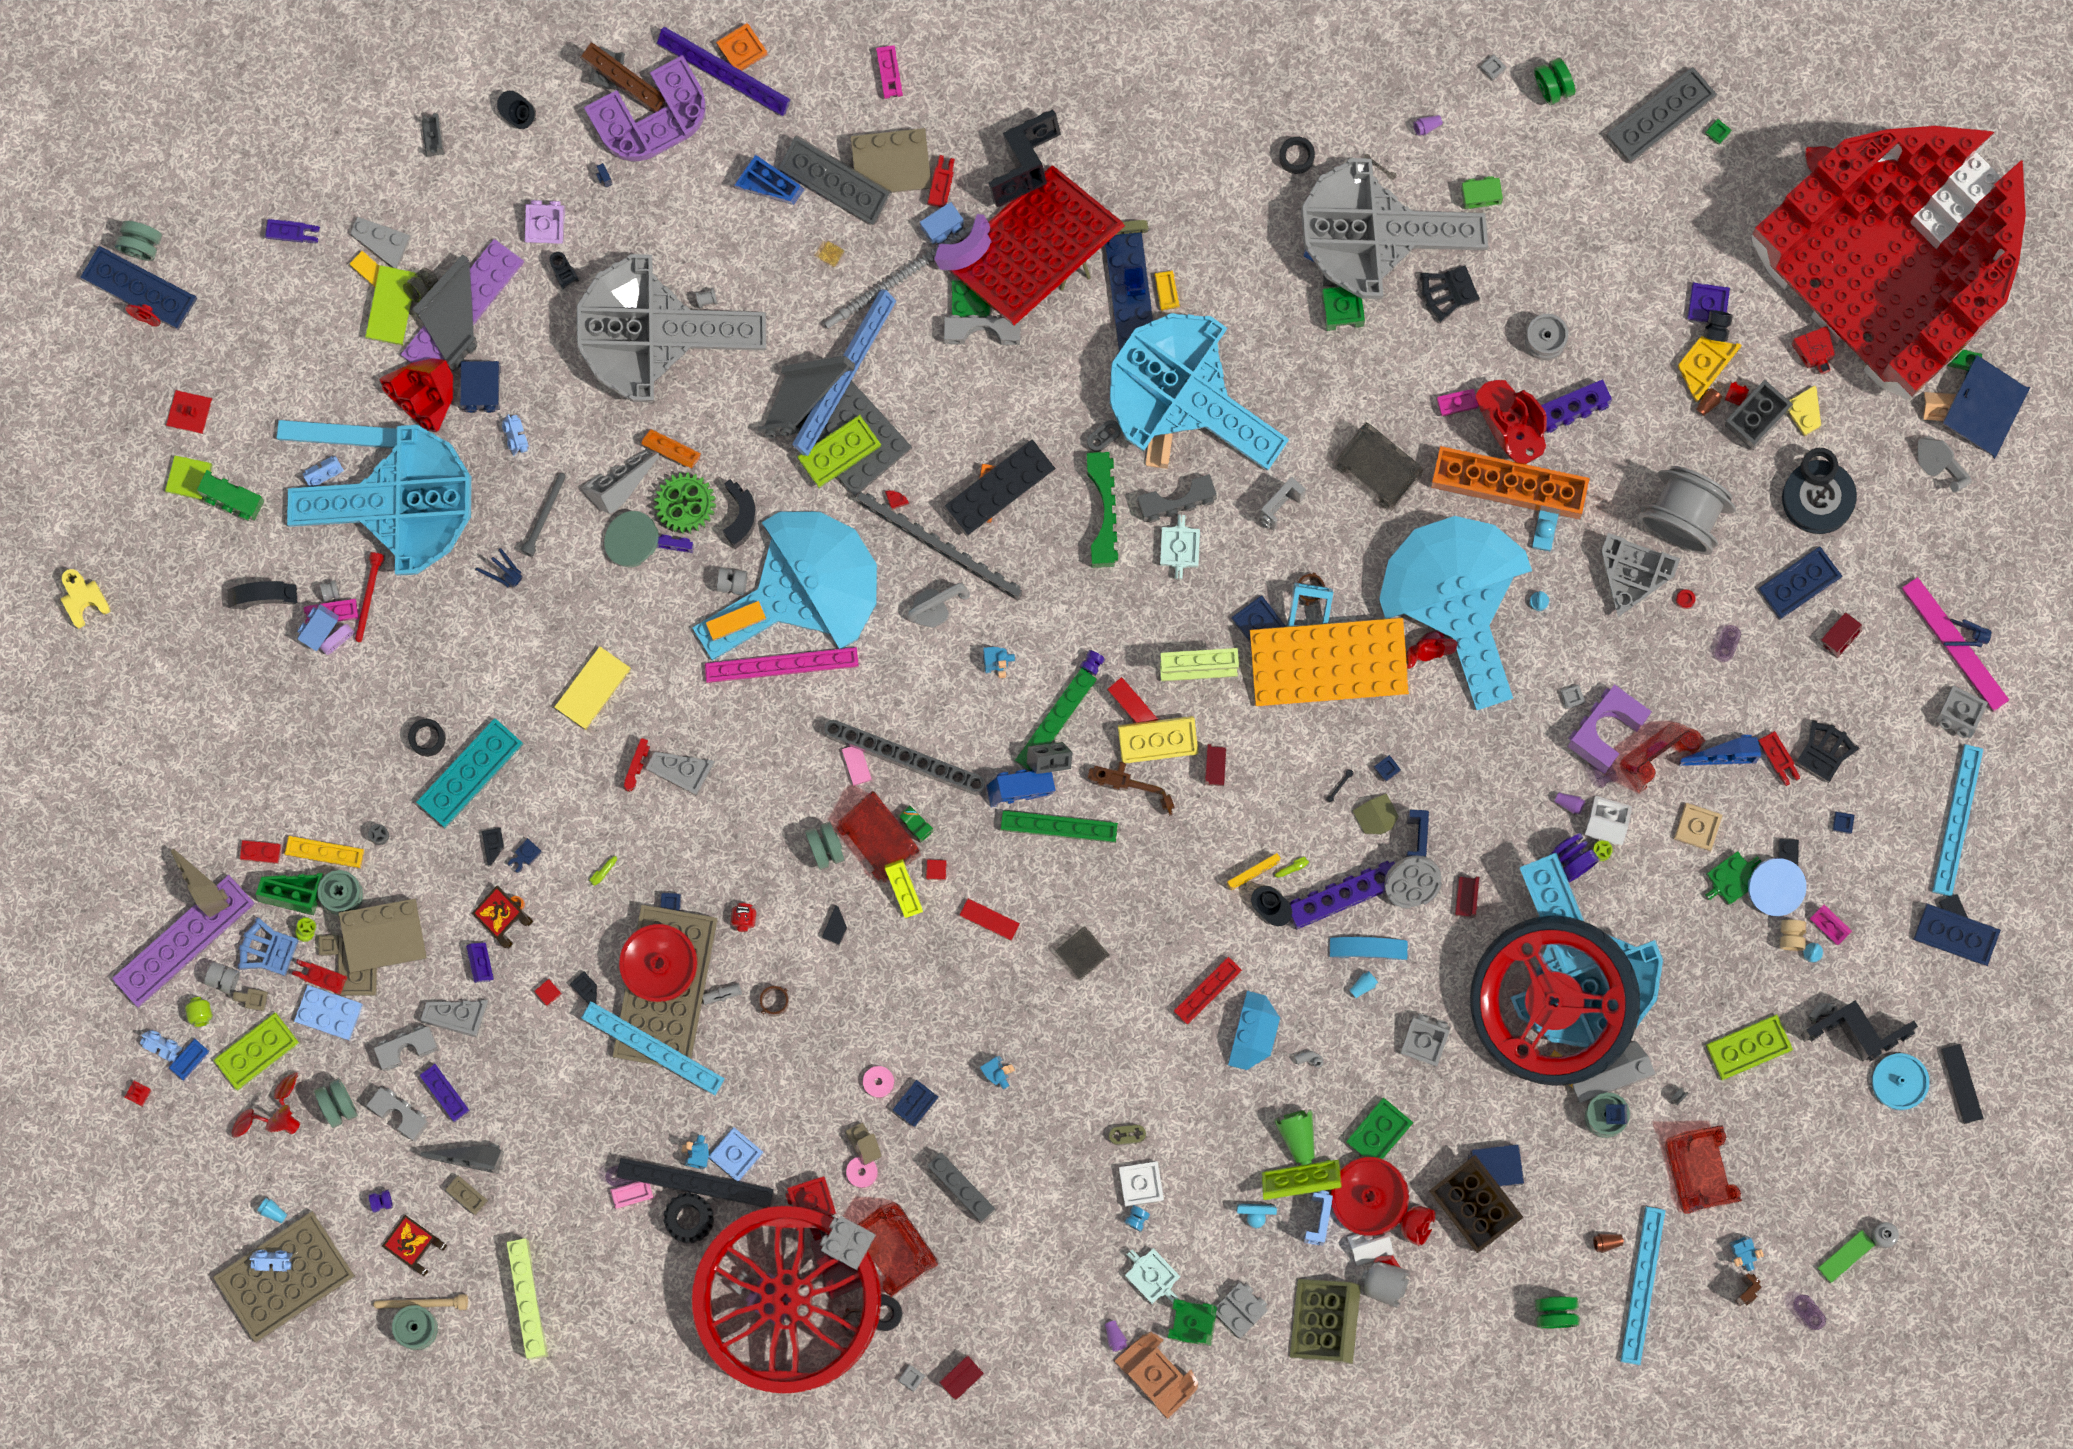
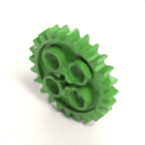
M687 472L686 477L679 473V478L677 479L672 475L673 481L671 482L665 479L667 485L660 484L662 492L656 491L657 496L660 498L654 499L655 503L659 504L654 506L655 510L659 511L657 517H663L661 523L668 522L666 525L667 529L673 526L674 532L679 528L682 534H684L685 529H688V532L691 534L692 528H695L698 532L699 525L705 528L704 521H711L708 515L715 514L711 508H716V504L712 503V501L716 500V497L710 496L714 491L713 489H708L710 484H703V477L697 480V474L690 478L689 472ZM691 489L698 490L695 496L688 494ZM673 492L679 493V497L677 499H671L669 497L670 494ZM683 500H687V506H683ZM694 507L701 508L698 514H693L691 511ZM680 510L682 515L680 517H673V512Z

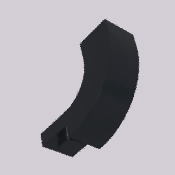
M729 479L724 485L738 503L739 514L737 519L723 530V533L732 546L737 549L752 534L757 514L750 491L747 489L741 493L743 491L741 486Z
M283 581L252 582L227 590L228 608L245 610L255 605L268 603L290 605L298 603L296 584H283Z

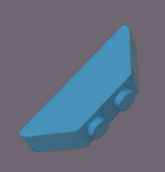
M1247 991L1228 1066L1249 1070L1271 1056L1280 1016L1266 995Z

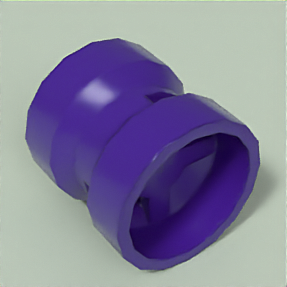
M1089 650L1086 654L1087 658L1085 661H1082L1080 668L1096 676L1099 671L1098 668L1104 663L1105 658L1099 653Z
M388 1189L383 1190L379 1194H369L373 1213L379 1212L383 1208L386 1210L393 1208Z

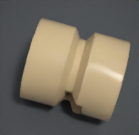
M1782 920L1781 933H1783V936L1780 937V949L1790 951L1805 950L1806 939L1803 935L1806 934L1807 922L1801 920Z

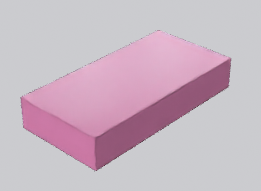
M853 747L842 749L853 786L871 781L863 751Z
M635 1182L611 1190L616 1209L654 1198L650 1184Z

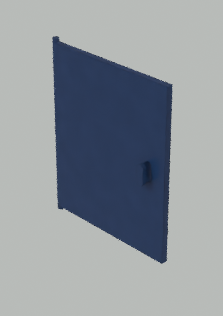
M1976 355L1942 424L1980 447L1995 459L2030 387L2024 386Z

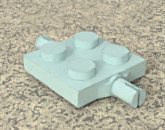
M1181 515L1177 516V526L1172 528L1162 527L1160 566L1175 568V579H1178V572H1180L1179 580L1183 579V568H1198L1200 529L1186 527L1185 515H1182V522Z
M1154 1248L1141 1258L1133 1249L1127 1254L1134 1262V1265L1125 1277L1151 1304L1164 1295L1172 1303L1174 1299L1179 1298L1171 1288L1180 1276Z

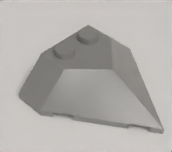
M1608 533L1602 548V555L1617 616L1619 617L1673 578L1681 558L1664 552L1659 553L1626 541L1625 538Z

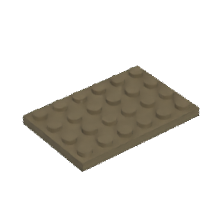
M312 1211L213 1278L254 1342L257 1343L353 1279L355 1275ZM257 1250H266L267 1253L283 1250L287 1253H292V1257L288 1261L291 1262V1270L273 1271V1264H270L269 1271H255V1269H251V1261L254 1260H250V1257Z

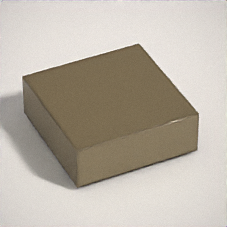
M338 935L319 936V956L338 955Z

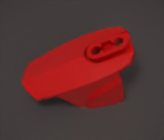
M1493 380L1483 384L1475 398L1490 431L1504 452L1515 463L1523 465L1542 456L1546 449L1544 433L1547 426V415L1535 397L1525 390L1515 392L1506 380ZM1521 436L1523 439L1519 440L1516 437ZM1526 450L1532 452L1533 455H1527Z

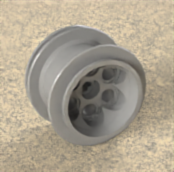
M1671 466L1669 470H1660L1658 476L1665 484V487L1655 505L1643 504L1640 506L1641 512L1637 516L1638 520L1656 535L1681 548L1703 555L1712 554L1713 548L1718 546V541L1710 532L1720 513L1732 514L1736 511L1735 505L1731 502L1732 495L1717 482L1693 470L1680 466Z

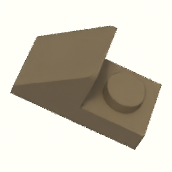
M863 1122L846 1130L845 1134L864 1166L882 1157L874 1133L870 1134Z

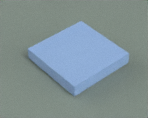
M733 1127L709 1155V1158L739 1182L764 1152Z

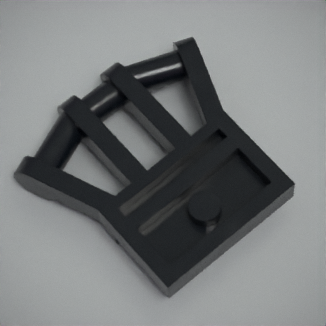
M1466 265L1447 271L1444 274H1420V280H1422L1421 296L1426 300L1427 310H1430L1440 323L1446 320L1455 310L1480 300ZM1429 280L1445 281L1442 285L1429 288ZM1446 289L1449 290V296L1433 300V294ZM1450 301L1454 302V305L1444 313L1437 307Z
M1811 720L1808 743L1795 764L1829 783L1840 764L1860 748L1858 745L1855 746L1845 731H1839L1835 728V725L1818 723L1817 720ZM1816 730L1825 731L1824 737L1819 745L1816 746L1814 744ZM1830 735H1833L1838 740L1830 753L1822 748ZM1843 742L1849 751L1836 758L1834 755Z

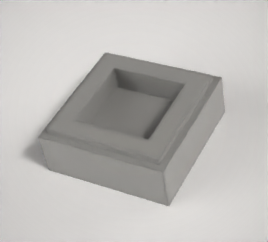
M1492 55L1480 66V69L1493 81L1507 67L1495 55Z
M1579 685L1560 691L1567 709L1585 704V699Z
M909 1364L898 1381L915 1392L925 1378V1375Z

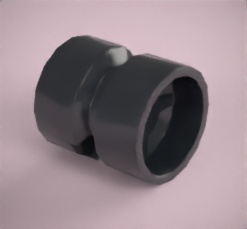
M1709 310L1707 318L1709 325L1705 327L1703 336L1710 340L1727 342L1730 333L1727 328L1732 324L1733 315L1723 311Z

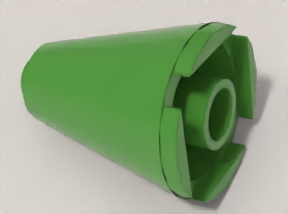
M1309 1109L1307 1113L1305 1110L1286 1114L1281 1121L1279 1117L1274 1119L1275 1125L1295 1162L1301 1165L1312 1163L1311 1159L1315 1158L1312 1110Z

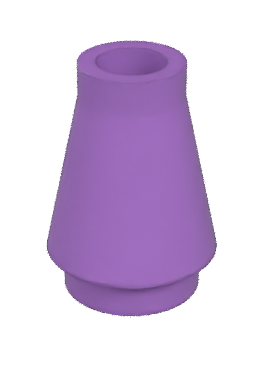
M1440 115L1417 118L1413 126L1418 136H1425L1438 126H1441L1443 122Z
M1559 792L1555 803L1561 805L1572 814L1580 815L1585 800L1581 799L1582 797Z
M1116 1321L1106 1323L1109 1348H1112L1113 1352L1126 1348L1127 1339Z

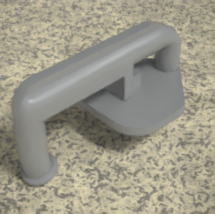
M1924 436L1918 440V462L1927 474L1937 476L1947 467L1959 480L1958 482L1953 481L1950 488L1953 492H1958L1972 482L1969 474L1954 459V452L1945 441L1937 440L1931 436Z
M957 583L941 593L935 589H928L916 596L913 607L907 614L908 619L913 623L935 628L944 623L949 617V611L944 602L958 594L961 599H968L970 592L963 583Z

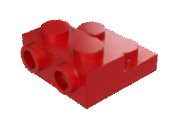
M825 1176L787 1188L786 1198L789 1205L810 1208L829 1216L837 1214Z

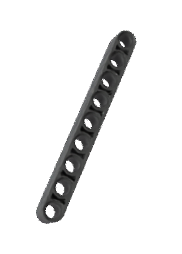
M829 720L825 724V734L830 740L856 748L866 754L973 795H980L985 789L984 779L977 774L837 720ZM831 726L838 727L839 730L836 734L828 732ZM849 733L856 734V738L853 741H848L846 736ZM872 740L874 745L871 748H867L864 746V742ZM890 747L892 752L885 755L882 753V749ZM904 753L910 756L909 760L905 762L899 759ZM921 760L928 763L925 768H919L917 764ZM943 767L946 772L943 775H937L935 770ZM956 774H961L964 778L961 782H955L953 777ZM974 781H979L981 783V787L979 789H973L971 787V783Z

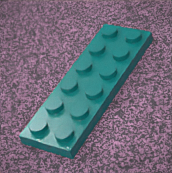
M494 718L416 803L440 825L446 828L524 745L523 742Z

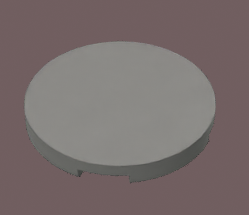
M1409 856L1401 859L1390 868L1384 882L1386 894L1391 902L1396 906L1406 909L1429 903L1438 894L1442 885L1441 872L1437 864L1424 856Z

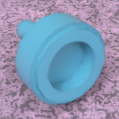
M1535 592L1531 596L1530 606L1535 611H1543L1548 607L1549 597L1544 592Z
M1810 943L1803 950V956L1808 962L1815 963L1822 958L1823 949L1818 943Z

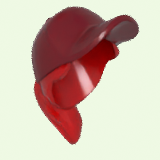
M1431 631L1424 634L1416 645L1408 648L1407 668H1413L1417 660L1427 662L1435 658H1441L1444 655L1453 654L1457 649V641L1446 639L1439 631Z

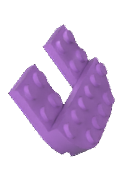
M683 55L650 72L652 79L668 106L635 123L617 90L584 107L604 146L613 155L627 161H644L688 139L700 128L706 113L705 98L701 86Z

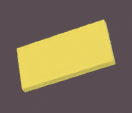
M599 647L556 704L555 709L586 730L631 668L602 647Z
M1194 716L1118 725L1121 759L1124 763L1198 754Z

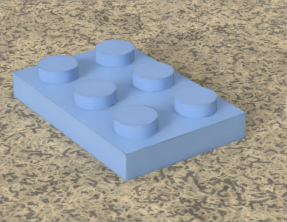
M308 985L294 1022L350 1041L363 1004Z

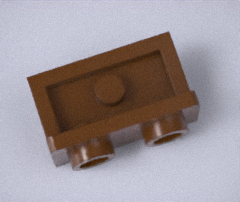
M1749 1273L1741 1278L1749 1288L1735 1300L1739 1306L1751 1304L1758 1297L1756 1293L1762 1288L1758 1277Z

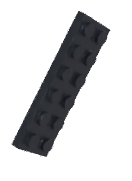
M1031 439L944 505L943 508L966 537H968L1056 468L1033 439Z

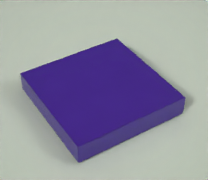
M1693 282L1687 320L1709 323L1707 321L1709 310L1727 312L1730 288Z

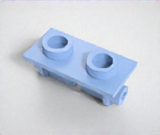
M508 414L502 421V429L508 438V449L515 456L519 450L521 453L527 452L529 445L525 434L518 435V433L524 431L521 419L517 415L510 417Z
M331 456L320 462L321 468L315 465L305 470L303 476L309 487L320 485L322 482L344 471L336 456L333 458Z
M149 1030L142 1034L143 1038L140 1042L143 1045L142 1047L154 1054L158 1048L161 1049L158 1056L169 1062H174L178 1057L176 1053L183 1049L178 1046L176 1041L161 1037V1034L157 1031Z
M257 1250L250 1257V1260H254L251 1261V1269H255V1271H269L270 1264H273V1271L291 1270V1262L288 1261L292 1257V1253H287L283 1250L276 1251L275 1253Z

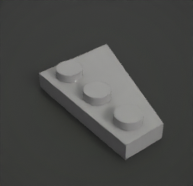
M357 217L351 231V235L373 251L392 268L398 269L411 238L410 235Z
M654 752L646 770L697 796L715 761Z
M488 1000L477 1002H426L420 1021L421 1023L477 1038Z

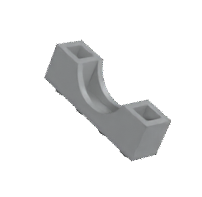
M950 315L945 317L944 341L945 344L964 345L970 334L985 330L995 334L1001 345H1020L1021 323L1019 321L1013 326L1005 318H998L993 315L987 316V318H979L976 315L960 318L958 315Z

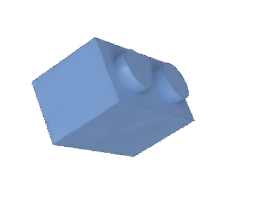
M952 202L920 221V228L932 245L944 242L949 234H956L964 225V219Z
M321 604L317 608L313 607L307 616L309 620L306 624L303 622L297 630L299 633L297 639L315 651H318L339 618L337 614Z

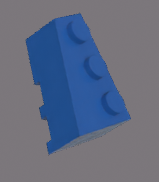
M757 155L754 156L734 185L739 190L791 205L796 203L804 191L801 185Z
M1019 770L1015 774L1010 775L1008 772L997 774V777L986 785L991 808L996 807L1000 802L1008 801V804L1014 803V800H1030L1050 796L1056 791L1052 772L1036 774L1034 771L1026 772V770Z

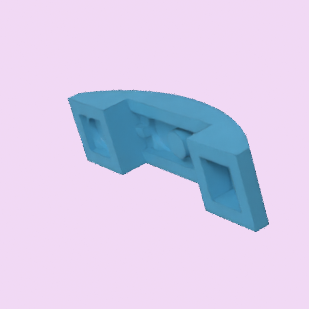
M1373 937L1330 938V957L1407 960L1408 941Z

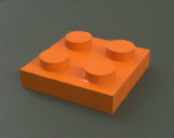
M748 23L716 42L729 64L741 71L768 55V52Z

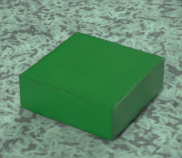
M1717 119L1705 134L1720 145L1732 130Z

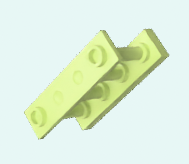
M1238 648L1166 652L1160 654L1161 681L1238 677Z

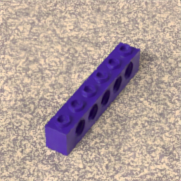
M1603 379L1541 405L1547 415L1545 432L1551 433L1562 424L1568 426L1575 422L1574 419L1579 417L1584 419L1591 416L1593 411L1599 410L1600 412L1609 408L1612 398ZM1591 397L1595 403L1588 404L1585 399ZM1575 405L1578 410L1570 411L1568 406ZM1552 412H1557V413H1559V414H1560V418H1558V419L1553 418V417L1551 416V413H1552ZM1521 436L1516 437L1519 440L1523 439Z
M1384 861L1378 865L1379 868L1374 870L1368 868L1360 872V876L1355 878L1353 875L1343 879V883L1336 885V883L1330 884L1325 887L1326 890L1320 893L1317 890L1309 893L1306 899L1301 900L1297 898L1289 902L1292 908L1291 919L1296 930L1385 893L1384 882L1377 883L1374 877L1382 875L1385 878L1395 862L1389 863V861ZM1364 882L1367 885V889L1361 891L1357 888V884ZM1341 890H1347L1350 896L1348 898H1342L1339 895V892ZM1329 897L1332 900V904L1325 906L1322 904L1321 899ZM1312 905L1314 912L1306 913L1304 906Z

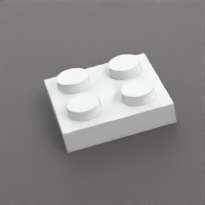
M1158 1161L1119 1167L1125 1207L1164 1201Z

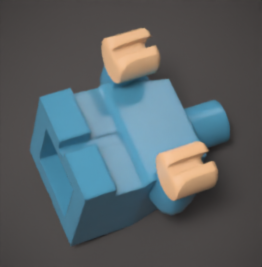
M983 648L985 673L998 670V677L1006 678V671L1003 669L1008 667V662L1015 661V654H1007V649Z
M997 1056L980 1068L994 1085L1000 1084L1004 1090L1010 1086L1006 1080L1009 1078L1008 1073L1015 1071V1068L1012 1064L1003 1066L1001 1057Z
M698 1135L697 1141L694 1143L686 1142V1145L682 1146V1153L689 1154V1158L685 1160L684 1166L702 1170L707 1167L709 1152L708 1144L704 1143L705 1136Z
M1749 1236L1729 1242L1735 1256L1732 1260L1736 1267L1745 1265L1747 1271L1755 1269L1753 1262L1757 1261L1760 1257H1764L1762 1249H1755L1753 1240Z

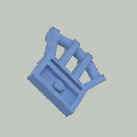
M257 917L253 926L244 933V941L238 948L240 950L238 969L262 968L286 976L299 940L274 931ZM263 927L272 935V938L268 940L255 934ZM251 941L268 945L267 952L264 953L249 948ZM247 953L264 958L263 962L247 963Z

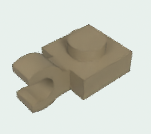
M248 988L247 994L234 992L232 999L237 1002H245L246 1009L265 1012L268 992Z

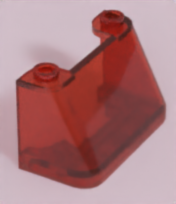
M1672 722L1624 756L1620 762V769L1640 794L1647 789V784L1655 777L1656 771L1651 761L1672 746L1675 747L1678 753L1688 751L1691 754H1695L1701 749L1706 740L1697 730L1679 722Z
M873 790L837 821V830L842 836L847 835L871 864L873 868L871 873L877 881L882 880L885 883L889 880L885 865L903 859L905 866H907L921 855L915 842Z
M1723 1125L1685 1131L1666 1139L1665 1149L1681 1210L1685 1214L1705 1211L1742 1201L1740 1189L1735 1184L1728 1185L1719 1147L1723 1146L1726 1140Z
M891 1202L879 1207L858 1224L876 1234L868 1252L886 1277L883 1280V1289L890 1297L897 1295L938 1266L935 1255L898 1203Z

